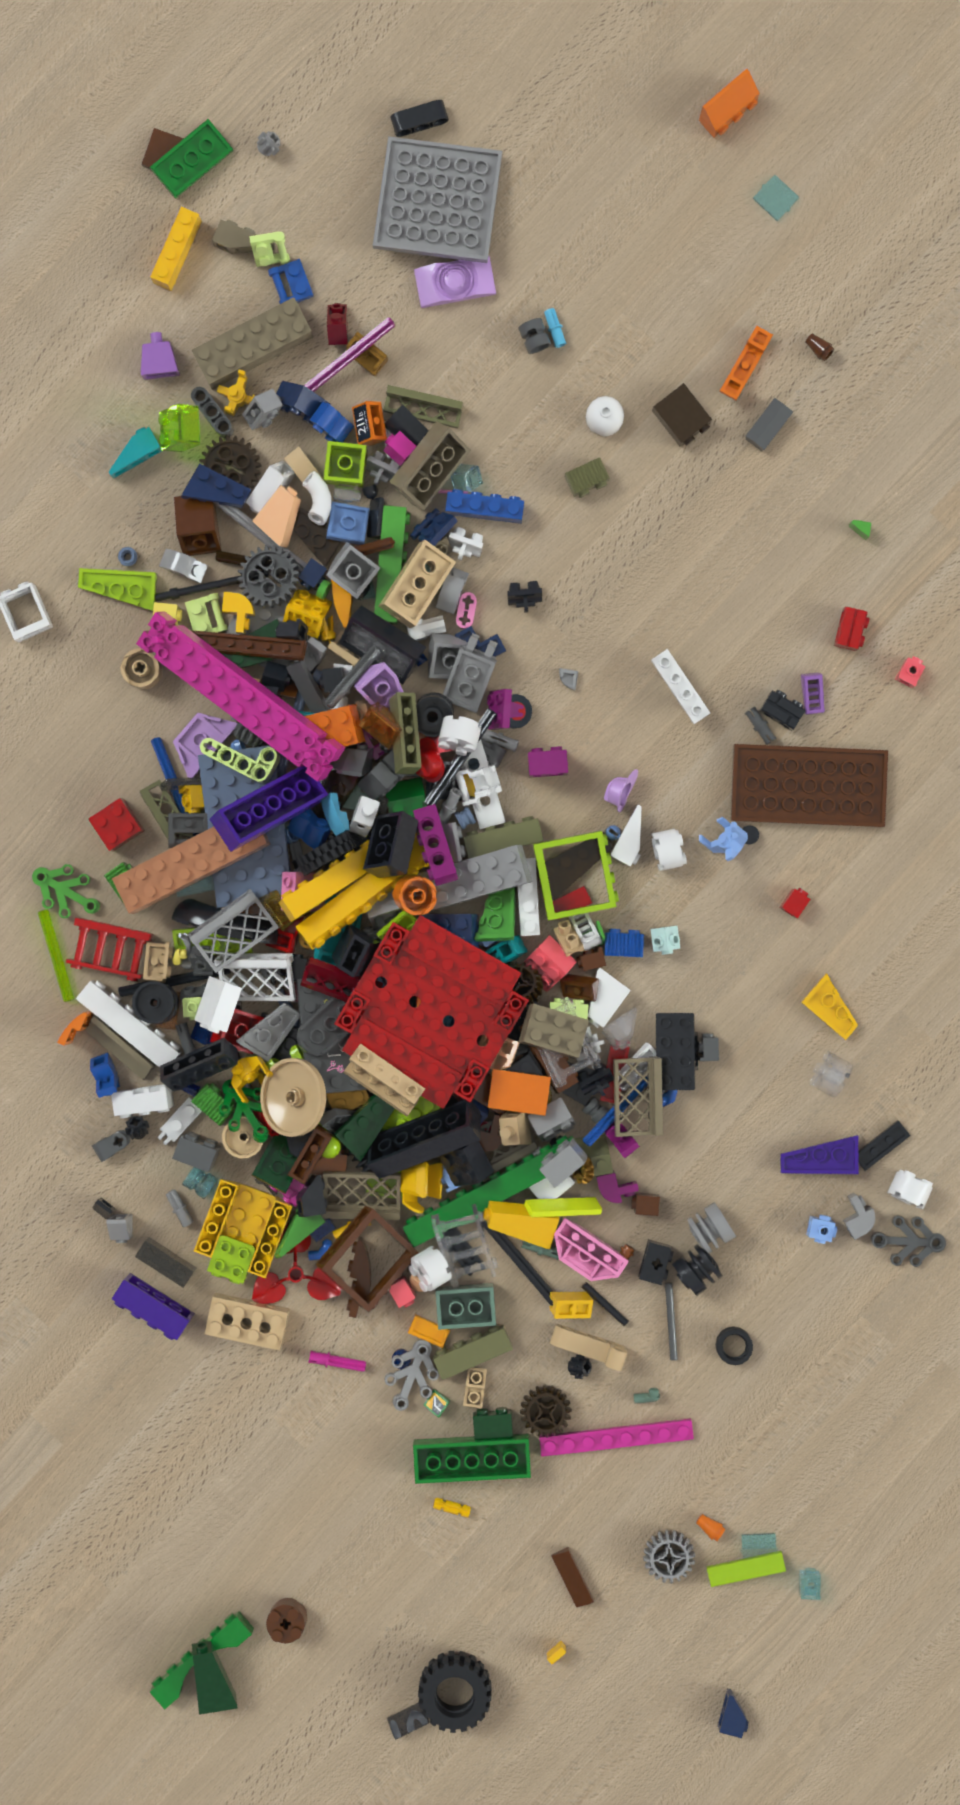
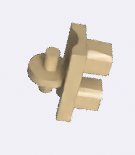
M569 920L559 922L558 927L553 929V933L566 957L575 952L584 951V946Z

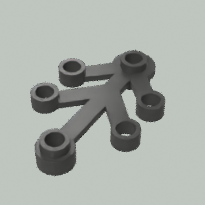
M900 1215L894 1216L892 1223L900 1228L907 1237L885 1236L881 1232H875L871 1236V1243L876 1248H883L886 1244L907 1245L898 1254L894 1253L891 1255L890 1261L895 1266L901 1265L903 1259L918 1246L926 1247L918 1255L913 1254L910 1256L909 1262L914 1267L920 1266L930 1253L941 1252L946 1246L945 1238L939 1233H932L919 1216L913 1217L911 1224L915 1228L920 1229L926 1238H918ZM897 1218H901L902 1220L901 1224L899 1225L895 1223V1220ZM920 1219V1225L916 1226L915 1220ZM877 1236H881L879 1243L875 1242ZM935 1239L939 1240V1244L937 1246L933 1245V1241ZM898 1256L900 1258L899 1262L894 1263V1257ZM915 1257L919 1259L917 1264L912 1262Z

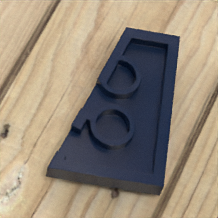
M199 463L181 498L198 499L201 502L210 501L220 505L243 508L251 493V489Z

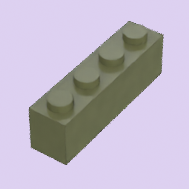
M396 692L389 699L395 774H415L422 768L415 693Z
M533 816L522 818L523 822L515 824V821L503 823L504 827L496 828V825L486 827V832L478 833L477 830L467 832V836L463 837L468 858H474L514 845L526 846L544 841L538 818L534 819Z
M496 1324V1326L488 1328V1332L483 1334L481 1332L475 1333L471 1336V1339L465 1342L464 1340H459L449 1349L444 1347L437 1350L433 1360L441 1379L445 1380L513 1350V1345L504 1325L499 1326Z

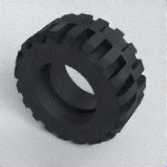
M448 1651L446 1656L444 1653L438 1655L437 1660L431 1659L429 1665L425 1666L422 1671L418 1689L420 1709H423L422 1714L426 1719L430 1718L431 1725H439V1730L445 1731V1729H450V1733H456L457 1729L465 1732L468 1726L471 1728L477 1726V1721H482L485 1718V1712H488L490 1708L492 1686L488 1670H484V1664L481 1661L476 1662L475 1656L470 1654L467 1657L463 1651H460L459 1654H454V1651ZM448 1678H461L472 1686L473 1696L462 1705H449L443 1702L437 1695L438 1685Z

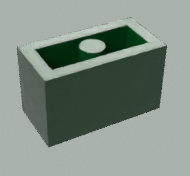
M499 1407L495 1411H488V1409L482 1408L477 1409V1412H473L474 1440L513 1437L511 1409L507 1410L506 1407Z

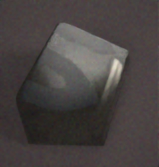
M419 1702L387 1718L395 1740L429 1724L430 1718L426 1719L422 1714L423 1709H420Z

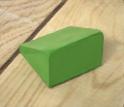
M852 520L849 523V527L863 539L867 540L869 538L871 522Z

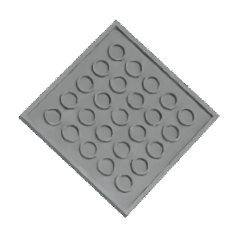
M388 136L373 249L488 263L502 151Z

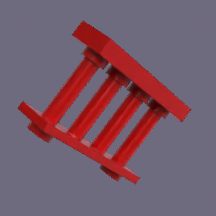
M75 918L74 925L79 926L78 930H80L74 959H66V963L71 964V968L82 969L83 966L127 976V980L138 982V979H143V974L138 973L143 946L146 944V941H152L153 933L84 918ZM90 929L98 930L97 934H99L93 963L82 961L87 933L90 932ZM109 933L116 934V938H118L111 967L100 965L106 936H109ZM128 937L135 938L136 946L130 971L121 970L119 966L125 940Z

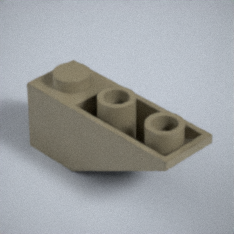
M220 220L212 242L214 247L231 254L253 252L249 236L257 234L248 227L244 229L238 227V224L231 220ZM271 243L272 249L275 250V243Z

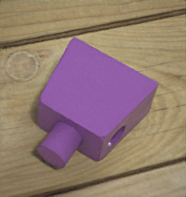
M161 332L150 333L151 343L142 345L141 376L143 379L180 376L171 343L169 341L163 342Z

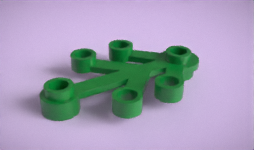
M232 1079L225 1081L222 1086L225 1098L223 1104L219 1106V1114L222 1117L229 1116L232 1099L234 1098L237 1103L233 1118L228 1124L229 1130L236 1132L240 1129V1119L243 1113L254 1129L253 1139L258 1143L265 1142L268 1139L269 1131L265 1126L260 1125L251 1111L262 1112L261 1104L252 1101L243 1103L235 1089L229 1088L232 1086ZM260 1087L254 1090L242 1088L245 1096L253 1097L254 1100L260 1101V1096L255 1094L257 1092L261 1093ZM235 1123V1124H237L238 1126L233 1127V1126H231V1124Z

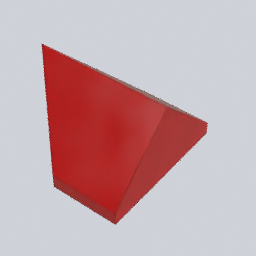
M304 917L279 925L277 945L266 944V946L287 953H294L299 937L296 926L303 921Z

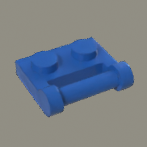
M300 259L268 270L269 276L272 277L280 297V304L293 297L297 303L314 297ZM285 273L293 296L287 297L280 274Z

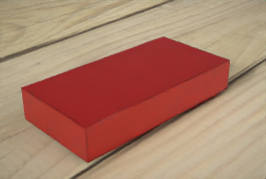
M583 886L554 900L553 906L555 912L585 907L591 904L592 901Z

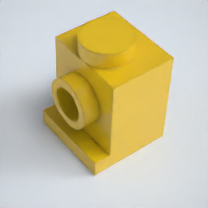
M185 785L179 790V794H183L182 805L185 808V812L200 813L204 809L202 785Z

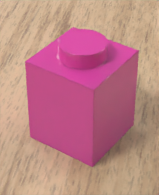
M399 431L395 436L391 434L385 441L387 445L383 451L401 466L417 446Z

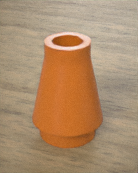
M703 1514L696 1522L711 1540L718 1541L725 1531V1528L722 1526L723 1524Z

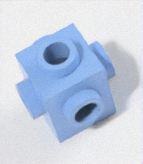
M819 1215V1217L810 1216L806 1235L810 1238H815L814 1241L818 1243L832 1242V1237L835 1238L837 1234V1226H835V1222L831 1220V1217L826 1215Z

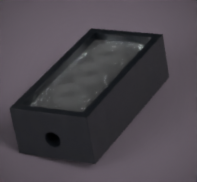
M362 605L351 616L339 641L341 645L361 658L371 646H376L381 653L373 661L372 665L385 662L397 675L399 683L402 685L413 673L426 649L424 645Z

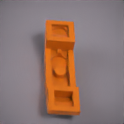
M759 326L755 327L719 392L735 401L738 399L773 334Z

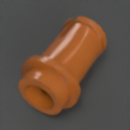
M627 1244L621 1246L620 1254L627 1260L634 1256L633 1252L635 1250Z

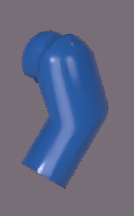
M668 1090L662 1094L663 1107L676 1100L678 1090Z
M325 1239L322 1241V1246L319 1250L308 1251L309 1261L319 1260L330 1248L332 1241Z

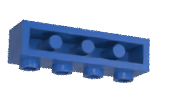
M457 489L447 493L445 512L448 514L522 524L524 500H521L520 497L510 496L507 499L502 498V495L499 494L482 496L483 493L481 492L464 494V491Z

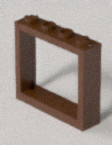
M365 1205L315 1265L362 1309L370 1312V1310L378 1305L381 1297L390 1291L391 1285L403 1275V1271L407 1266L411 1265V1258L419 1252L373 1208ZM374 1219L405 1249V1252L363 1300L331 1269Z

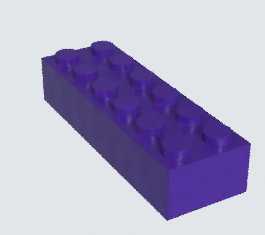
M302 766L290 771L221 808L210 818V821L230 852L314 807L328 796L320 781H316L305 773L307 767Z

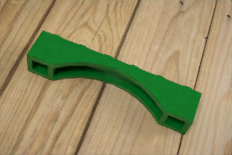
M238 1611L235 1615L231 1613L224 1620L225 1623L221 1627L216 1626L209 1633L210 1636L206 1640L202 1638L199 1642L211 1641L215 1650L238 1647L252 1635L254 1627ZM187 1651L180 1658L181 1661L177 1665L173 1663L166 1670L167 1673L163 1677L159 1675L151 1683L150 1693L164 1710L179 1698L185 1676L194 1665L193 1653Z

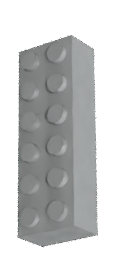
M514 845L454 863L458 880L439 886L435 885L437 901L431 911L531 883L532 878L523 846ZM427 871L417 874L419 876L429 879Z

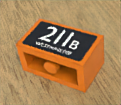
M365 401L352 407L358 444L373 446L387 440L381 402Z

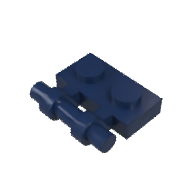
M435 508L432 512H428L425 515V519L421 524H417L413 528L414 531L410 534V537L413 540L418 538L420 542L426 540L435 546L458 521L455 516L445 512L440 513Z

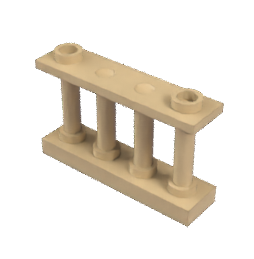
M362 1044L358 1046L349 1060L351 1062L343 1072L406 1117L415 1107L419 1097L425 1090L424 1087Z

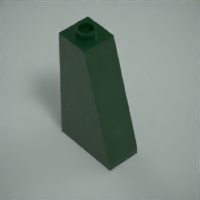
M201 1641L192 1644L199 1715L238 1709L236 1692L212 1642Z

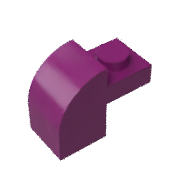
M615 1121L604 1132L624 1158L640 1147L633 1136H615ZM621 1123L620 1132H626L627 1129Z
M614 1170L613 1173L596 1176L600 1193L606 1200L612 1203H622L620 1195L624 1194V1197L635 1195L636 1191H639L636 1181L618 1185Z

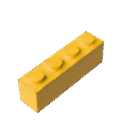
M181 206L150 276L154 284L172 291L202 223L198 213Z

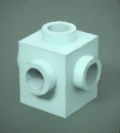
M678 926L651 929L653 952L661 951L662 955L672 954L674 949H680Z

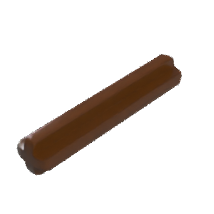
M387 537L354 546V548L366 556L394 548L395 540L392 537Z

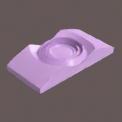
M488 256V263L457 260L433 263L414 269L421 308L496 295L490 256Z

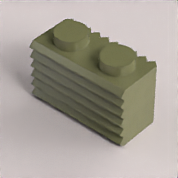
M600 457L565 473V479L573 496H579V498L590 493L589 490L595 487L599 490L607 486L606 482L610 479Z

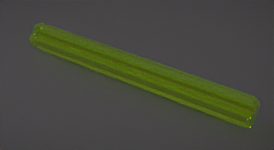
M41 910L38 912L42 930L63 1001L68 1002L74 999L65 964L49 910Z

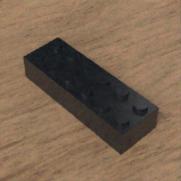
M464 1099L446 1106L444 1109H438L382 1131L368 1149L367 1166L381 1179L480 1141L481 1111L473 1101L469 1102Z

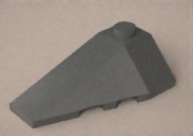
M361 743L345 748L337 761L330 762L333 766L332 770H337L336 773L358 777L371 772L374 748H368L367 744Z

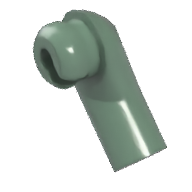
M651 1388L649 1393L633 1394L634 1404L658 1401L660 1398L659 1390Z

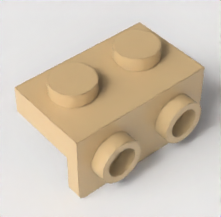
M146 942L143 981L166 983V977L170 978L171 966H168V959H172L173 948L170 947V942H166V944Z

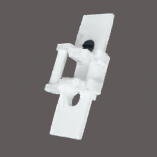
M480 739L476 751L471 752L461 770L456 774V780L462 792V806L473 805L479 828L484 829L505 823L506 821L498 798V792H501L502 788L494 764L489 765ZM463 774H468L473 779L476 792L474 793L475 797L471 799ZM488 796L490 804L483 805L480 798Z

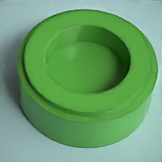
M327 580L321 582L316 592L318 598L322 600L326 598L332 586L331 582Z

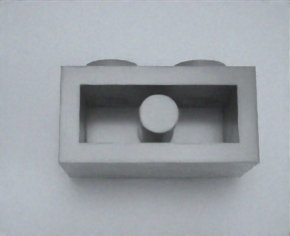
M274 389L254 396L242 415L251 430L261 426L266 428L273 423V418L279 415L278 411L283 404Z

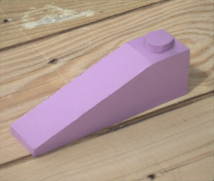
M383 662L369 666L355 682L354 687L388 723H391L389 699L396 692L404 691L397 675Z

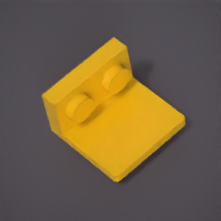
M298 589L286 606L283 622L289 620L296 622L297 619H301L308 626L307 635L318 639L324 618L333 602L327 598L322 600L306 590Z

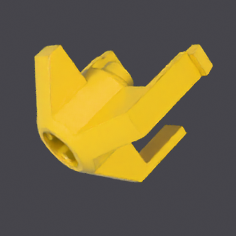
M241 369L238 370L239 377L235 385L229 388L219 385L217 393L228 398V407L225 406L224 409L227 414L232 416L235 415L239 407L249 405L254 396H256L254 394L252 397L247 395L245 388L248 378L245 374L246 371Z
M260 1056L241 1058L238 1060V1065L233 1066L231 1069L233 1073L231 1084L243 1103L249 1102L242 1091L246 1083H251L257 1078L262 1085L265 1075L260 1070L261 1068L267 1077L273 1076V1072L269 1070Z

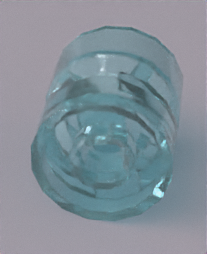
M193 1167L182 1185L189 1190L194 1189L196 1195L205 1199L218 1178L211 1173L205 1174V1171Z

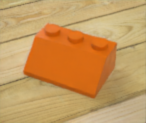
M748 69L744 70L702 106L699 121L713 138L718 134H724L729 128L728 125L732 122H738L747 109L750 111L758 104L757 100L760 93Z

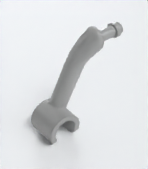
M179 933L178 936L184 942L188 955L187 959L182 960L181 966L192 970L193 967L190 961L191 941L186 933Z

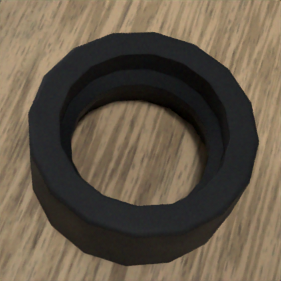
M735 1326L727 1327L717 1336L716 1350L724 1362L730 1365H741L748 1361L752 1355L753 1343L745 1330ZM730 1335H739L745 1341V1351L738 1357H731L724 1352L723 1343Z

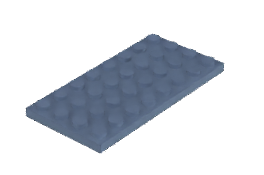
M271 746L235 751L256 761L262 749ZM230 751L224 754V761L231 759ZM269 752L266 755L268 762L274 759L273 752ZM205 754L198 755L208 829L214 827L210 818L218 810L279 778L278 767H276L269 782L262 784ZM247 760L242 761L240 764L241 770H245L248 767ZM260 769L257 772L258 779L264 778L266 774L264 769ZM285 823L266 833L271 845L213 874L217 908L226 907L249 889L254 892L260 902L281 900L282 872H291Z

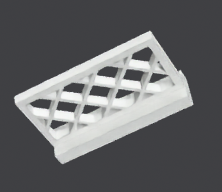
M243 953L218 971L220 980L236 985L232 980L238 976L245 982L241 987V995H239L238 1001L296 1000L291 964L294 961L293 953ZM220 954L214 959L216 967L223 962L224 955ZM224 969H230L235 975L231 979L224 974ZM248 969L253 975L247 979L240 971ZM266 969L271 975L265 979L258 971ZM278 969L287 970L285 980L276 973ZM254 976L263 982L259 988L250 981ZM272 976L281 982L278 988L268 981ZM248 985L255 993L248 995L243 991V988ZM266 985L273 993L266 995L261 991V988ZM284 985L288 988L290 995L282 994L279 991L280 987Z

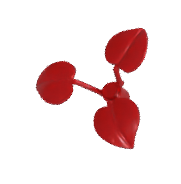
M287 1224V1225L285 1226V1228H284V1231H283V1234H282V1236H281V1239H282V1237H283V1235H284V1233H285V1231H286V1228H287L288 1224ZM308 1235L286 1253L290 1254L293 1252L294 1266L289 1269L288 1277L279 1280L277 1274L273 1272H268L266 1278L258 1276L254 1284L252 1300L261 1304L278 1302L286 1293V1288L282 1282L290 1280L296 1283L301 1281L302 1278L310 1279L307 1284V1290L309 1295L317 1300H326L339 1296L341 1288L319 1268L314 1270L312 1277L304 1275L303 1268L297 1265V1252L303 1253L310 1247L311 1235Z

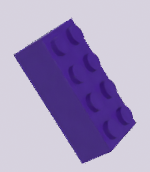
M132 1273L122 1281L112 1297L116 1306L121 1309H128L131 1311V1315L137 1319H144L149 1327L155 1330L158 1328L163 1331V1335L170 1340H178L195 1314Z

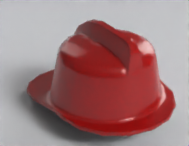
M424 737L419 740L422 768L416 774L428 782L434 783L443 777L444 763L435 742L431 738Z

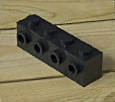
M225 1038L217 1040L160 1065V1081L173 1092L181 1090L238 1065L237 1048Z

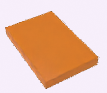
M493 1069L488 1108L546 1116L551 1077Z

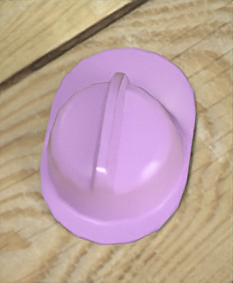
M638 770L632 771L628 778L617 777L613 779L607 786L604 800L617 806L618 812H621L626 804L627 797L636 782Z

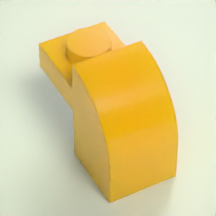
M224 592L222 612L224 614L237 615L235 632L245 635L246 630H249L250 619L247 616L255 617L254 607L245 596L239 593Z

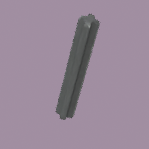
M373 645L368 649L325 699L324 702L328 707L334 708L381 652L376 646Z

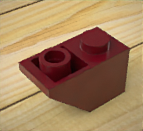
M334 303L328 305L327 334L329 345L348 344L347 304Z

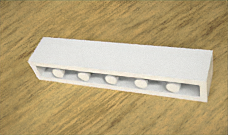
M99 980L90 981L76 999L157 1066L160 1067V1065L170 1062L181 1055L182 1052L179 1050L180 1046L172 1040L171 1042L164 1038L166 1035L157 1028L154 1030L149 1026L151 1023L140 1020L130 1005L127 1004L125 1006L120 1002L121 998L114 992L110 994L105 990L106 986Z

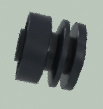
M431 692L424 694L416 703L418 731L425 736H439L444 717H454L452 702L441 693ZM429 712H436L438 716L435 718L431 717Z
M696 1244L694 1248L699 1253L697 1256L689 1250L688 1254L692 1260L688 1262L681 1256L672 1265L678 1272L676 1275L688 1290L691 1289L696 1296H699L707 1289L703 1281L707 1278L714 1284L715 1280L711 1274L714 1272L719 1279L723 1275L712 1256Z

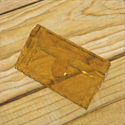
M277 890L259 898L261 904L278 925V929L284 931L293 923L285 912L281 910V906L278 903L281 901V895Z

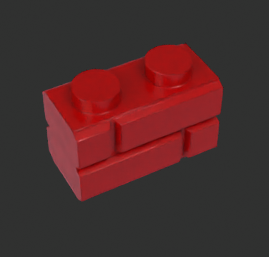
M846 606L843 608L834 646L852 651H857L859 647H863L865 636H862L864 628L867 629L870 620L867 617V611Z

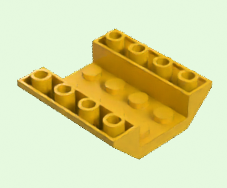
M220 1179L194 1252L212 1258L220 1235L231 1237L255 1247L248 1272L266 1278L293 1205L286 1203L275 1195L246 1184Z

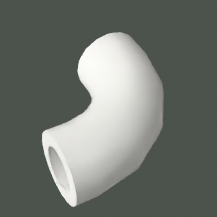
M313 471L302 484L312 497L313 505L308 513V517L315 524L324 525L331 511V494L325 481L316 471Z

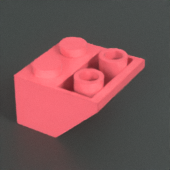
M550 935L523 961L526 963V967L532 965V970H538L539 975L542 976L543 989L546 992L577 963L571 955L566 957L560 944Z

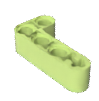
M205 738L200 743V750L203 754L262 784L269 782L280 762L279 752L271 747L262 749L257 760L254 761L214 739ZM212 745L214 748L218 749V752L216 753L212 750H209L207 746ZM230 751L231 759L224 761V754ZM269 752H273L274 759L268 762L266 755ZM247 760V769L241 770V762ZM260 769H264L266 773L262 779L257 777V772Z

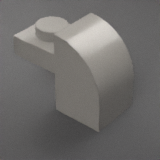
M166 549L159 567L201 583L208 565L186 554Z
M452 568L443 583L436 608L452 614L455 613L469 573Z
M313 637L307 641L304 662L311 674L314 673L324 659L327 649L320 641Z
M852 1193L847 1197L856 1213L844 1219L843 1222L851 1237L856 1240L872 1229L875 1223V1212L871 1206L864 1208L866 1203L861 1195L857 1196L855 1193Z

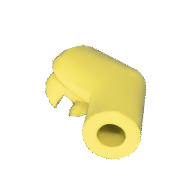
M176 949L172 963L174 965H181L182 960L188 957L187 950Z

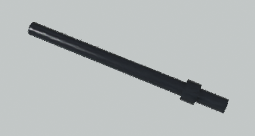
M264 570L261 571L266 578L269 577V575ZM242 575L180 589L177 587L171 588L169 591L155 594L156 601L180 599V596L239 584L242 582H239L237 578ZM254 575L252 580H258L260 575Z

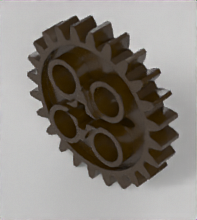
M227 435L225 441L221 437H219V443L212 440L213 447L206 445L208 453L202 452L205 459H199L201 464L212 470L220 467L222 468V475L230 479L233 476H238L239 484L254 489L252 482H259L255 475H261L257 468L262 467V465L256 462L260 457L259 455H254L257 452L255 448L250 450L252 446L250 442L244 445V438L238 442L237 436H234L233 440H231L229 435ZM229 450L231 452L230 456L222 458L221 454L223 451ZM215 459H219L229 466L233 464L235 469L245 472L246 474L242 475L231 468L228 471L225 465L215 462ZM247 459L248 463L246 466L241 467L238 465L239 461Z

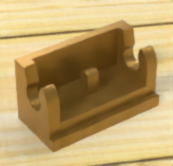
M357 331L347 344L346 351L364 336ZM373 344L354 360L373 376H376L387 363L388 357Z

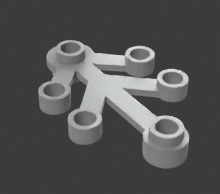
M418 1340L414 1343L412 1350L393 1356L391 1362L395 1368L402 1367L404 1361L412 1358L414 1360L411 1365L394 1373H387L384 1377L385 1383L388 1386H393L398 1379L407 1376L401 1393L393 1398V1405L399 1411L405 1410L409 1405L407 1397L415 1378L420 1387L421 1396L429 1398L432 1395V1390L426 1384L419 1368L422 1360L428 1370V1378L434 1381L439 1377V1372L434 1368L429 1357L432 1351L431 1345L426 1340ZM421 1347L426 1348L425 1352L420 1353L419 1349ZM395 1359L401 1360L399 1364L394 1363ZM435 1371L436 1375L431 1377L430 1372ZM392 1376L394 1377V1380L392 1382H388L387 1378ZM428 1389L429 1393L425 1395L423 1390ZM404 1401L405 1403L403 1406H399L398 1402Z

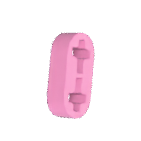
M470 592L462 594L459 600L456 623L461 629L472 626L477 600L475 595ZM467 597H471V601L474 602L469 604V609L467 610L465 609L466 605L463 599L466 600ZM464 612L468 613L467 619L470 620V623L467 622L466 625H462V621H459L460 618L464 617Z

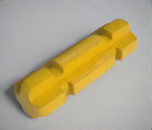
M435 1498L433 1504L434 1509H443L444 1512L455 1515L461 1514L463 1517H469L471 1511L470 1506H461L459 1503L448 1500L443 1501L441 1498Z

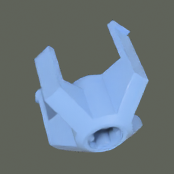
M721 817L717 819V822L725 828V832L712 842L703 835H699V842H702L713 853H725V859L730 861L742 850L748 835L736 822L729 823L725 818Z

